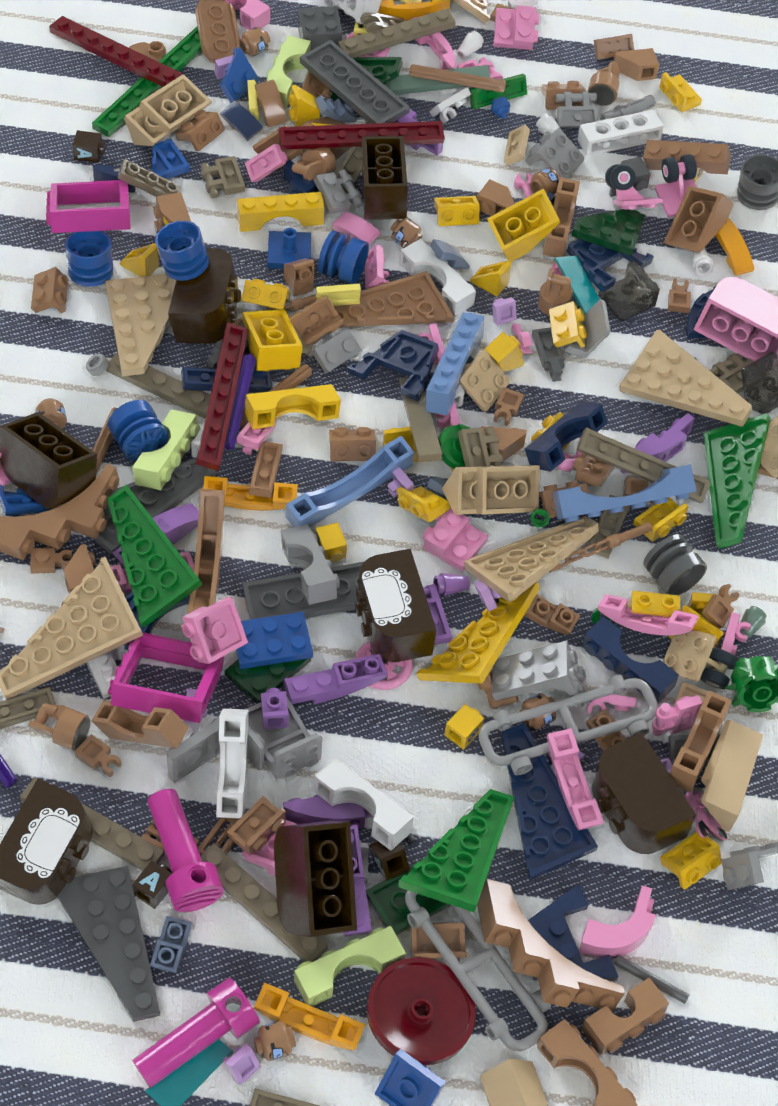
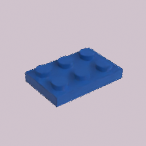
M304 611L241 621L248 643L236 649L240 669L313 658V650Z

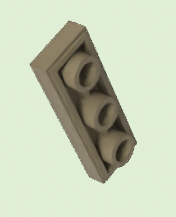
M126 159L121 163L118 179L155 197L178 193L181 190V186L138 166L136 163Z

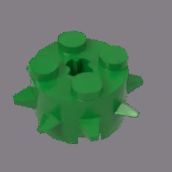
M770 656L739 659L735 663L736 667L733 669L730 677L731 685L725 687V689L732 690L736 694L731 703L732 706L742 705L749 712L755 713L771 710V705L778 703V664L776 665Z

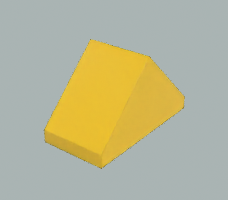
M156 243L132 250L119 264L140 277L151 276L159 267Z
M510 260L482 266L470 278V281L487 292L498 296L509 283L512 263Z

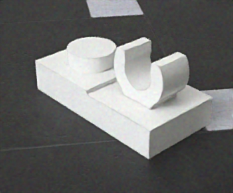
M465 88L436 105L429 111L431 116L435 117L440 114L442 123H446L449 120L446 114H449L450 118L453 119L457 114L452 107L455 106L458 109L467 103L465 99L471 95L469 89Z
M109 651L86 662L103 699L111 697L108 694V689L110 687V680H115L117 665Z

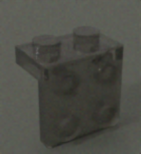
M633 261L627 264L624 279L615 282L613 287L603 293L598 291V296L606 302V306L620 321H625L655 307L660 288L646 274L645 270Z
M770 352L741 370L744 398L752 405L753 411L762 415L778 408L777 353Z

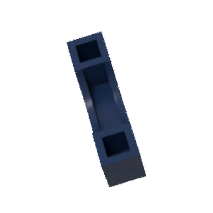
M586 401L579 402L524 448L529 464L539 465L540 470L551 472L565 460L562 450L565 445L580 438L585 428L598 432L608 423L602 404Z
M603 616L585 633L582 647L589 655L595 656L608 670L622 675L624 680L637 678L645 681L652 689L657 704H659L675 688L679 674L661 660L653 663H640L629 658L620 645L622 630Z

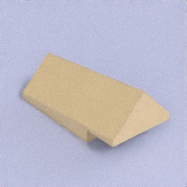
M183 74L142 100L138 108L125 115L124 120L134 145L154 146L208 107L212 101Z
M540 466L456 467L442 490L456 515L532 512L534 509L539 508Z
M726 720L701 779L706 786L701 802L725 832H730L739 816L763 739V734L732 720Z
M508 1059L480 1075L489 1106H548L533 1061Z

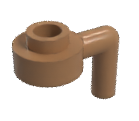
M492 669L483 684L477 683L479 689L487 694L489 706L492 709L519 702L518 695L495 701L492 696Z

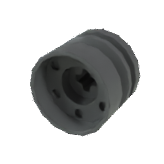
M756 154L748 157L743 162L736 193L738 200L744 206L754 210H767L778 202V159L766 154Z
M681 534L671 535L663 539L648 552L643 561L645 569L650 572L654 579H658V585L665 594L679 596L687 592L702 579L707 571L706 563L697 553L692 552V546L687 543Z

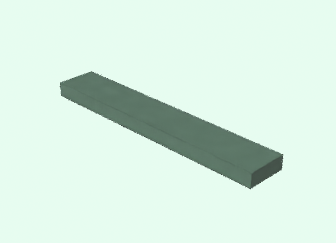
M488 65L448 69L449 71L490 78ZM409 74L399 75L385 84L395 95L468 87L412 77Z

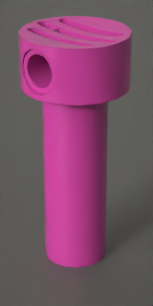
M175 789L157 791L148 798L147 803L172 870V874L165 881L171 903L177 912L186 913L203 909L220 899L224 893L216 866L210 862H202L177 791Z
M230 977L206 993L211 1004L132 1059L134 1066L149 1088L153 1087L230 1031L238 1039L260 1023L252 1005ZM231 1003H235L240 1007V1010L232 1013L226 1007Z

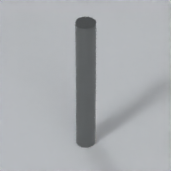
M618 955L614 962L616 966L643 981L650 977L659 990L684 1004L690 994L621 955Z

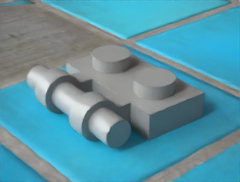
M588 91L571 94V92L556 94V102H564V106L557 107V124L559 127L580 128L582 124L598 121V106H590V101L597 100V94L589 93ZM572 102H581L582 106H572Z
M345 169L339 171V179H337L334 172L315 176L314 182L331 214L349 211L351 208L350 203H354L356 208L363 206L362 195L354 187V180ZM343 188L347 189L348 194H345Z

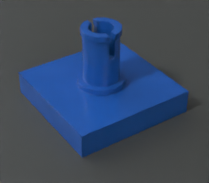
M286 228L284 231H269L267 268L284 269V264L303 258H311V232H296L293 228Z
M400 1049L395 1053L374 1094L390 1106H433L446 1081L433 1073L430 1068L422 1065Z

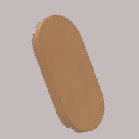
M200 0L196 6L195 15L201 49L204 56L215 64V60L234 55L232 52L235 48H241L235 10L230 3L228 4L224 0Z

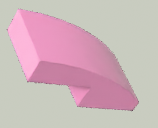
M347 211L332 223L335 231L348 234L351 239L358 238L369 244L380 235V231L369 222Z

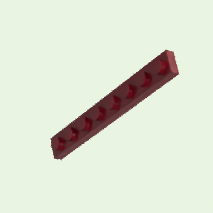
M61 16L49 26L50 33L161 87L166 86L183 75L179 71L64 16Z
M442 121L279 127L278 130L281 150L362 147V137L404 136V145L444 143L445 140Z
M228 322L223 334L195 463L196 465L218 471L221 463L248 334L247 328Z

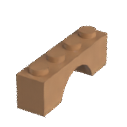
M647 140L643 160L648 170H662V161L665 158L674 157L677 162H680L681 156L690 154L695 158L697 167L706 173L728 175L731 153L728 144Z
M560 177L553 208L561 223L546 236L543 255L564 257L580 181Z
M708 691L684 746L681 747L670 772V776L678 787L692 792L726 719L732 700Z
M105 700L91 720L110 739L175 749L182 742L184 735L189 729L172 709L154 707L149 716H144L131 709L112 706L111 701Z
M563 1019L539 1038L537 1049L554 1069L565 1066L574 1067L584 1072L590 1078L595 1088V1102L593 1106L638 1105L633 1093L628 1088L624 1089L617 1081L618 1078L615 1072L610 1067H605L599 1060L597 1051L591 1045L587 1046L582 1040L576 1026L569 1024Z

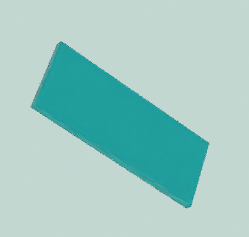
M577 256L556 257L555 261L563 276L571 279L573 295L585 315L600 298Z
M218 1039L153 1087L148 1088L145 1093L159 1106H182L224 1062L223 1058L228 1057L233 1051Z

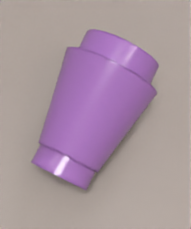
M440 573L433 578V584H435L438 594L442 597L469 590L470 588L468 576Z

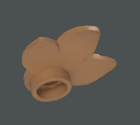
M153 41L149 44L140 42L129 46V48L156 61H160L167 53L166 47L160 41Z

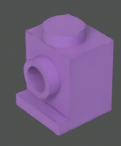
M270 688L266 693H261L263 730L289 728L286 691L281 692L278 688Z

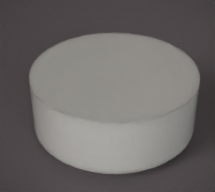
M95 354L88 359L86 370L92 376H99L106 371L109 361L103 354Z

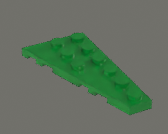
M768 413L747 419L743 427L730 424L703 433L708 478L711 481L709 487L715 539L719 549L742 542L771 419Z
M126 484L107 498L113 522L116 526L118 542L122 549L127 577L134 595L133 600L139 614L138 619L142 628H145L203 584Z
M490 789L473 806V809L466 816L464 815L453 829L451 828L428 851L425 858L421 862L418 861L413 866L412 871L399 880L398 887L475 913L510 813L514 796Z

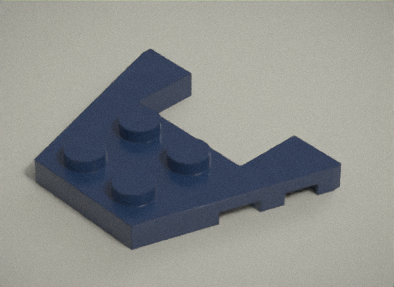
M581 239L568 244L566 250L570 256H577L588 278L602 293L613 287L616 279L605 272L604 269L622 258L642 269L651 264L654 258L652 254L647 253L645 256L636 252L638 248L635 247L632 256Z
M401 330L380 344V349L374 353L368 352L362 356V361L356 365L354 363L350 364L347 369L349 374L364 380L378 364L409 376L408 380L400 388L401 395L418 401L438 354L439 347L433 341Z
M580 885L570 889L528 920L537 933L565 958L602 979H607L611 982L617 981L619 976L610 955L583 962L564 917L587 910L588 903ZM532 977L534 981H538V978Z

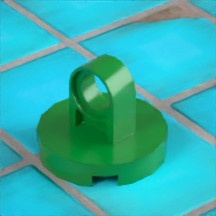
M464 424L451 425L444 429L438 437L442 461L453 469L456 467H466L458 437V432L461 429H470V427Z

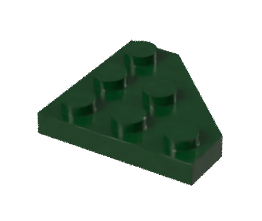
M402 57L353 58L384 85L399 76L403 65ZM332 91L330 99L335 101L340 98Z
M619 209L577 218L571 236L632 256L645 214L636 210Z

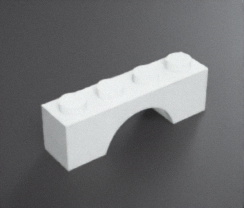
M419 239L401 250L400 265L411 276L427 271L431 278L437 280L443 286L442 297L454 317L474 305L476 294L474 287L468 284L446 261L437 258L430 245Z
M222 709L220 714V773L216 817L241 818L245 812L249 710Z
M335 758L315 775L313 792L331 806L341 803H354L368 810L373 817L371 836L389 850H393L412 832L414 816L406 808H402L392 801L387 794L381 793L373 787L367 779L361 778L353 772L348 765L341 763Z

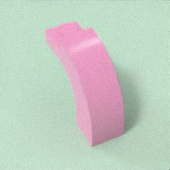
M642 885L634 913L624 923L608 925L588 919L579 953L594 958H601L610 955L611 958H617L618 955L624 956L637 949L647 938L656 917L655 914L651 913L654 899L650 898L652 888Z

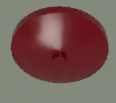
M413 957L402 959L389 965L374 981L367 999V1020L372 1034L378 1043L392 1056L402 1049L425 1066L445 1062L458 1054L466 1045L474 1029L476 1019L474 1001L450 967L433 959Z

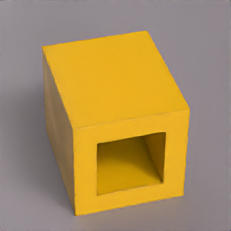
M339 523L316 527L315 533L318 538V545L323 546L325 559L330 560V562H338L346 558L347 543Z
M464 704L446 723L444 736L464 750L479 734L484 723V717L477 709L470 708Z

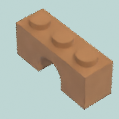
M650 977L629 990L624 1002L631 1010V1016L626 1018L618 1017L606 1005L585 1019L582 1031L600 1055L607 1051L610 1053L617 1051L624 1044L622 1041L628 1037L632 1039L638 1037L644 1032L646 1025L651 1022L655 1025L666 1017L665 1012L669 1002Z

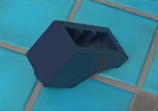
M288 160L284 164V179L289 183V194L319 192L314 179L306 180L303 175L292 171L293 161Z

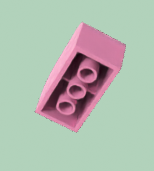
M735 277L724 278L710 295L693 330L748 359H752L755 363L771 371L778 360V298L742 279Z

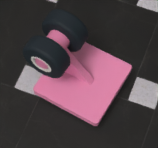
M690 154L681 156L680 162H677L674 157L665 158L662 161V175L667 183L655 185L654 189L658 198L663 199L661 204L667 217L676 216L688 186L697 187L693 180L697 174V165L695 158Z
M615 164L607 169L605 181L610 188L616 189L617 200H612V203L619 205V209H637V205L644 208L657 207V203H663L662 198H643L633 187L636 174L630 166Z

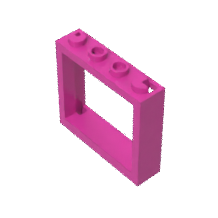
M122 180L51 183V191H47L46 221L47 225H51L52 233L131 229L128 183ZM120 202V207L58 210V205Z
M143 633V636L135 639L134 642L130 641L128 653H124L121 666H117L115 680H110L108 694L111 695V705L151 713L154 707L172 709L181 720L200 723L222 673L224 656L210 664L199 663L191 656V642ZM142 657L205 670L194 698L129 685Z

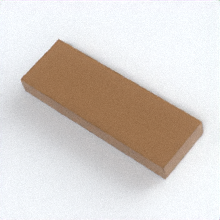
M264 441L259 447L249 486V495L272 498L283 444Z

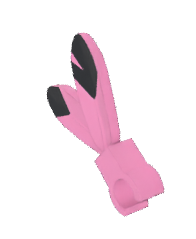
M699 790L695 794L688 791L684 797L694 812H696L695 822L698 834L705 838L710 830L716 837L726 840L727 834L725 830L704 810L705 806L701 802L702 793Z

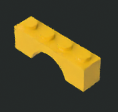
M321 192L237 199L240 232L261 230L268 221L277 217H292L298 220L303 227L323 225L324 203Z
M332 384L246 394L244 413L252 429L274 427L276 419L286 413H303L317 421L339 418L341 399Z

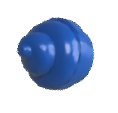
M506 97L494 99L491 102L492 113L499 118H506L507 113L510 111V102L507 101Z

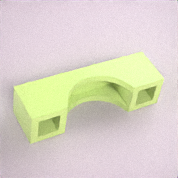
M289 35L285 43H281L279 56H275L273 69H269L267 74V81L275 80L285 109L289 104V94H291L293 80L288 78L286 74L293 70L305 69L300 64V56L309 52L311 41Z
M170 410L162 422L168 433L167 444L158 450L141 453L132 467L135 485L161 490L165 483L170 480L172 472L180 465L182 457L189 451L192 441L200 430L196 414Z
M391 926L385 929L380 927L361 940L356 938L349 941L342 949L327 951L320 959L314 962H303L294 970V982L305 1003L314 1006L333 996L334 979L343 969L352 965H365L380 974L389 965L405 959L406 952Z

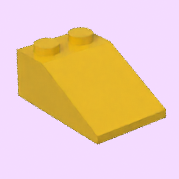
M544 188L487 218L502 251L510 262L529 253L561 223Z
M285 310L242 312L244 326L248 329L247 341L250 354H253L256 358L255 368L257 371L290 370L300 367L303 345Z

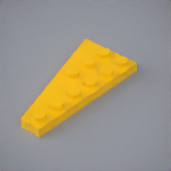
M538 581L513 601L508 602L503 597H499V602L496 604L497 608L488 611L486 608L482 612L483 617L477 623L472 621L448 643L449 648L442 655L436 654L431 659L432 664L426 670L421 668L416 673L420 681L483 684L540 590Z

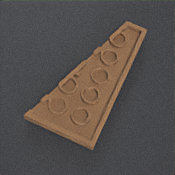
M427 271L362 290L360 292V304L334 306L343 321L340 327L454 323V315Z

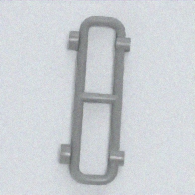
M615 675L608 680L610 685L511 715H508L507 710L497 711L493 714L494 720L485 723L481 727L478 735L479 741L488 761L498 766L510 765L514 775H522L533 768L530 758L550 753L548 742L509 755L499 756L494 752L489 740V733L497 729L505 730L513 724L559 711L566 729L572 728L577 744L624 729L628 730L630 737L641 732L645 736L650 731L647 722L654 719L658 709L657 700L652 689L645 681L637 678L624 680L622 675ZM631 688H637L642 692L648 705V710L645 713L580 733L569 710V707L611 694L620 695Z
M407 890L405 903L411 912L407 915L409 924L414 929L422 927L489 1022V1025L485 1028L489 1038L493 1041L500 1038L513 1051H524L537 1044L539 1038L548 1030V1022L543 1013L551 1008V1004L543 1002L540 989L530 995L494 944L484 942L482 928L471 912L453 906L484 949L460 964L430 922L427 910L418 905L416 901L417 893ZM490 959L537 1024V1030L522 1040H516L510 1035L507 1023L502 1018H498L467 974Z

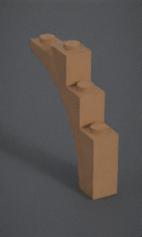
M106 464L97 479L85 491L57 508L28 516H0V552L24 560L27 554L33 550L34 541L60 550L62 545L69 540L71 531L97 539L99 533L103 532L107 525V519L103 511L108 505L107 498H109L113 490L117 489L120 481L115 466Z
M200 490L194 573L203 585L190 594L187 614L200 607H209L216 603L223 549L225 490Z
M486 879L477 904L484 942L509 949L513 972L538 978L543 1002L565 1008L569 1006L571 1001L600 1009L607 1005L613 1012L625 994L623 985L602 979L565 958L550 946L532 927L518 906L511 886Z

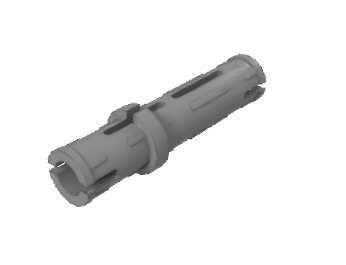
M648 95L626 105H618L613 110L602 113L600 120L642 112L655 106V98L653 95Z

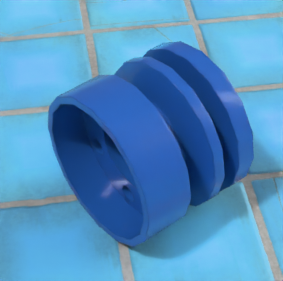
M186 220L175 221L162 227L156 234L155 243L165 274L171 279L178 281L196 278L206 270L209 258L200 228L194 222Z
M332 230L322 246L318 260V272L323 275L328 273L329 277H335L339 271L338 278L340 281L356 284L367 261L369 243L358 238H352L348 243V235H340V232Z
M103 231L74 232L69 235L65 248L70 279L74 283L85 287L99 286L104 284L105 281L110 280L114 269L110 237Z
M145 400L129 401L117 408L109 417L108 429L115 441L118 442L125 457L130 461H137L142 452L158 450L167 443V430L161 421L157 419V415L151 405Z

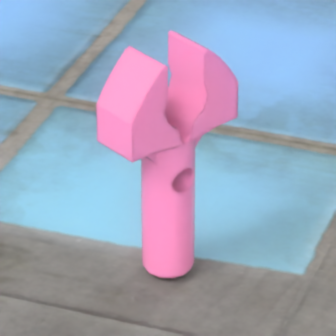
M528 172L526 174L527 183L521 179L520 173L516 176L514 182L515 189H522L525 198L533 194L530 187L533 175Z
M518 323L513 324L511 328L520 343L519 348L522 350L523 355L532 353L529 346H532L529 332H523Z

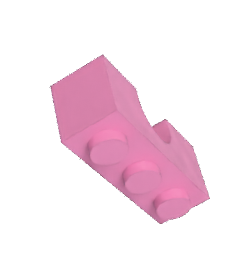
M224 0L228 4L230 3L234 10H240V25L247 30L255 27L262 29L270 23V7L262 1Z

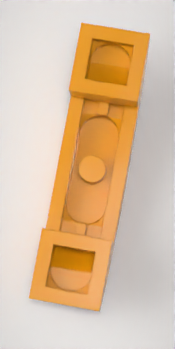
M382 0L378 13L403 18L404 21H407L414 17L417 18L443 9H449L450 0H431L430 2L394 5L393 0Z
M728 217L726 223L717 232L715 237L727 254L726 262L735 276L752 272L755 268L748 247L739 230Z
M204 477L203 489L225 490L224 506L265 511L286 509V504L297 498L298 484L275 482L272 498L249 495L250 485L228 484V478Z
M267 983L263 984L253 1009L274 1022L283 1021L287 1026L291 1025L294 1032L343 1049L356 1050L366 1024L342 1014L336 1017L288 997L289 992Z

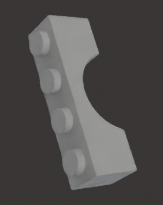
M308 524L280 530L282 550L288 562L308 566V568L301 571L302 591L308 604L337 599V588H340L339 578L337 574H333L330 560L325 559L324 548L318 545L316 533H312Z

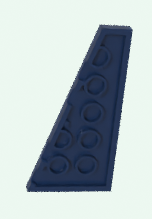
M525 723L502 731L501 739L505 755L538 746ZM544 755L530 758L533 768L522 775H514L511 766H507L529 881L593 853L598 848L588 829H577L566 806L557 777Z

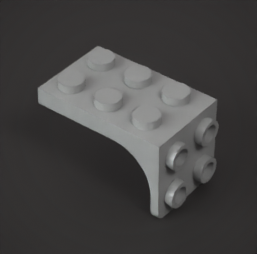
M567 641L498 658L493 666L492 696L497 701L546 688L560 689L574 696L586 692L583 681L586 680V673L584 667L578 664L576 651L574 649L571 650ZM584 703L578 704L577 707H583Z
M288 697L289 728L263 730L261 702L244 709L249 710L248 722L250 729L254 734H260L265 742L264 760L276 780L282 777H290L297 770L304 767L316 765L321 760L323 737L320 733L310 736Z
M220 716L216 717L207 727L194 731L188 739L179 744L177 749L170 748L166 752L168 777L173 783H176L214 757L220 755ZM248 722L247 758L258 770L264 768L265 742L260 734H254Z

